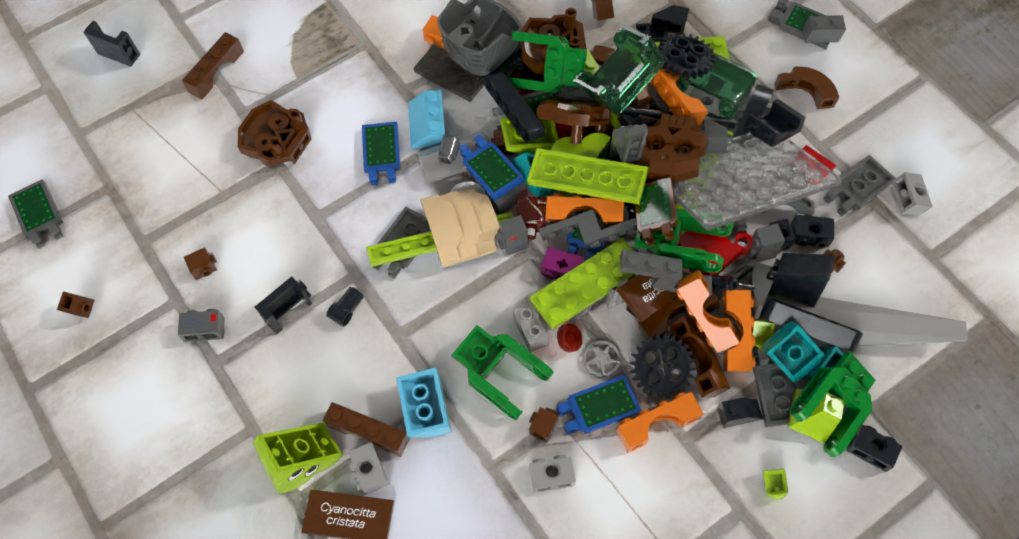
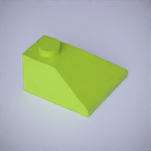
M804 389L794 390L792 405ZM827 392L808 419L798 422L790 414L787 427L816 441L825 443L842 419L845 400Z

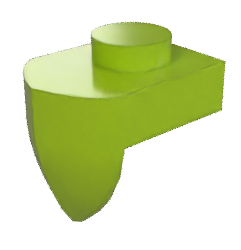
M754 318L752 336L755 338L756 347L762 349L764 342L773 336L774 322Z
M785 469L762 470L765 493L775 500L785 498L788 495Z

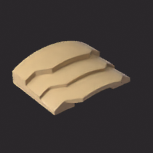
M472 187L459 192L454 191L440 196L436 194L420 199L442 268L497 252L494 239L499 230V223L488 195L478 193Z

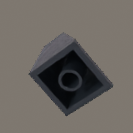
M783 253L780 260L776 258L768 278L773 280L771 290L815 307L830 280L836 256Z

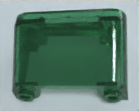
M622 25L614 35L613 41L617 49L593 75L591 72L584 70L573 80L580 89L614 114L621 113L664 64V56L653 39L625 25Z
M716 54L712 70L708 72V75L703 74L702 78L697 75L696 79L690 76L689 80L682 76L681 79H678L676 85L683 93L691 85L720 99L719 112L733 120L749 96L756 82V75L752 70Z

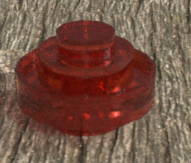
M567 323L559 327L557 340L561 349L567 353L578 351L582 346V334L579 328L573 323Z

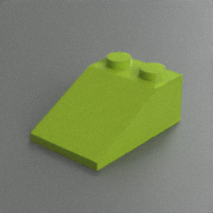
M500 118L506 150L518 154L525 152L535 154L537 148L551 150L554 143L559 140L554 121L539 119L544 126L545 136L526 143L508 118Z

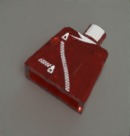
M517 195V216L521 215L528 230V240H535L539 229L547 226V198Z

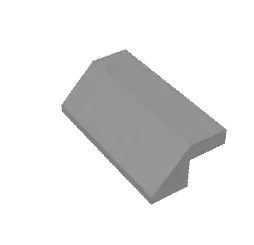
M484 131L458 139L460 145L465 143L471 152L478 149L473 138L477 134H480L486 143L490 142L488 135ZM440 145L416 152L428 183L467 171L463 166V157L460 155L461 151L459 149L456 159L452 164H444L438 160Z

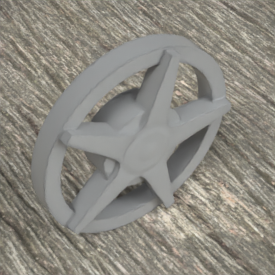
M596 341L585 349L583 364L590 374L596 377H608L619 368L620 353L612 343ZM605 345L607 347L604 351H598L594 346ZM610 348L615 352L617 360L610 358L608 354ZM591 349L595 354L594 359L587 362L586 355ZM609 363H616L613 370L605 373V367ZM595 364L601 367L602 373L593 371L588 365Z

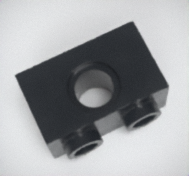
M796 214L791 222V228L796 237L793 243L800 246L814 245L819 248L829 247L834 240V218Z
M862 425L851 440L847 452L887 472L894 468L903 446L898 444L894 438L878 433L875 428ZM872 443H875L878 446L879 451L875 450L872 447Z

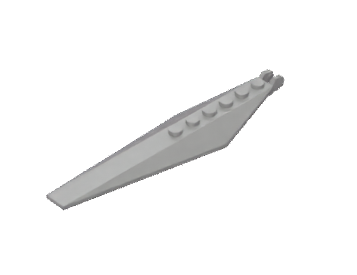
M782 294L769 295L770 298L862 332L863 335L858 346L967 341L966 321L820 297L815 307H812ZM719 299L718 311L713 310L708 314L716 318H729L731 323L737 326V323L731 316L722 312V299ZM775 323L774 334L783 326ZM809 336L818 348L835 346Z

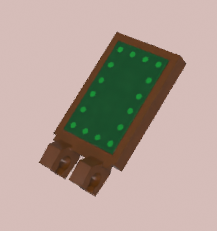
M671 176L646 183L640 205L635 204L637 231L640 235H643L647 247L655 245L654 231L662 230L666 241L674 240L673 226L678 225V217Z

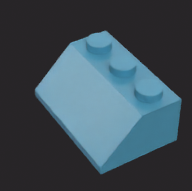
M442 90L423 91L408 103L411 149L441 145L442 139L446 137Z
M437 368L396 377L407 437H435L451 433L452 430L441 378Z

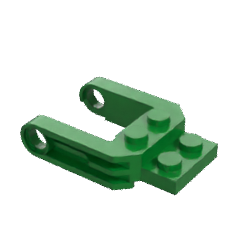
M512 31L511 40L548 45L544 81L507 76L514 87L548 93H558L565 85L582 87L586 49L571 48L565 37Z
M676 208L678 225L673 226L674 240L666 241L662 230L654 231L655 245L647 247L643 235H640L638 232L636 234L634 247L654 250V255L682 259V268L717 273L722 270L724 258L718 254L706 252V250L678 246L681 230L716 236H728L732 233L734 222L731 218L723 215ZM718 224H724L727 228L719 227ZM709 260L715 261V262H717L718 264H712V263H709L708 261H709Z
M476 325L451 356L467 368L469 386L510 418L517 420L523 411H520L514 404L508 401L509 398L485 380L504 358L505 353H508L544 381H548L554 372L547 364L509 335L501 334L492 337Z
M845 352L835 367H821L817 370L790 407L789 413L798 422L808 419L829 390L835 396L845 400L844 406L848 408L823 446V450L830 457H837L844 452L872 412L871 395L868 391L876 380L851 352Z

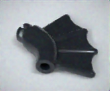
M713 275L712 285L727 290H735L738 287L756 288L755 285L740 283L736 278L730 276Z

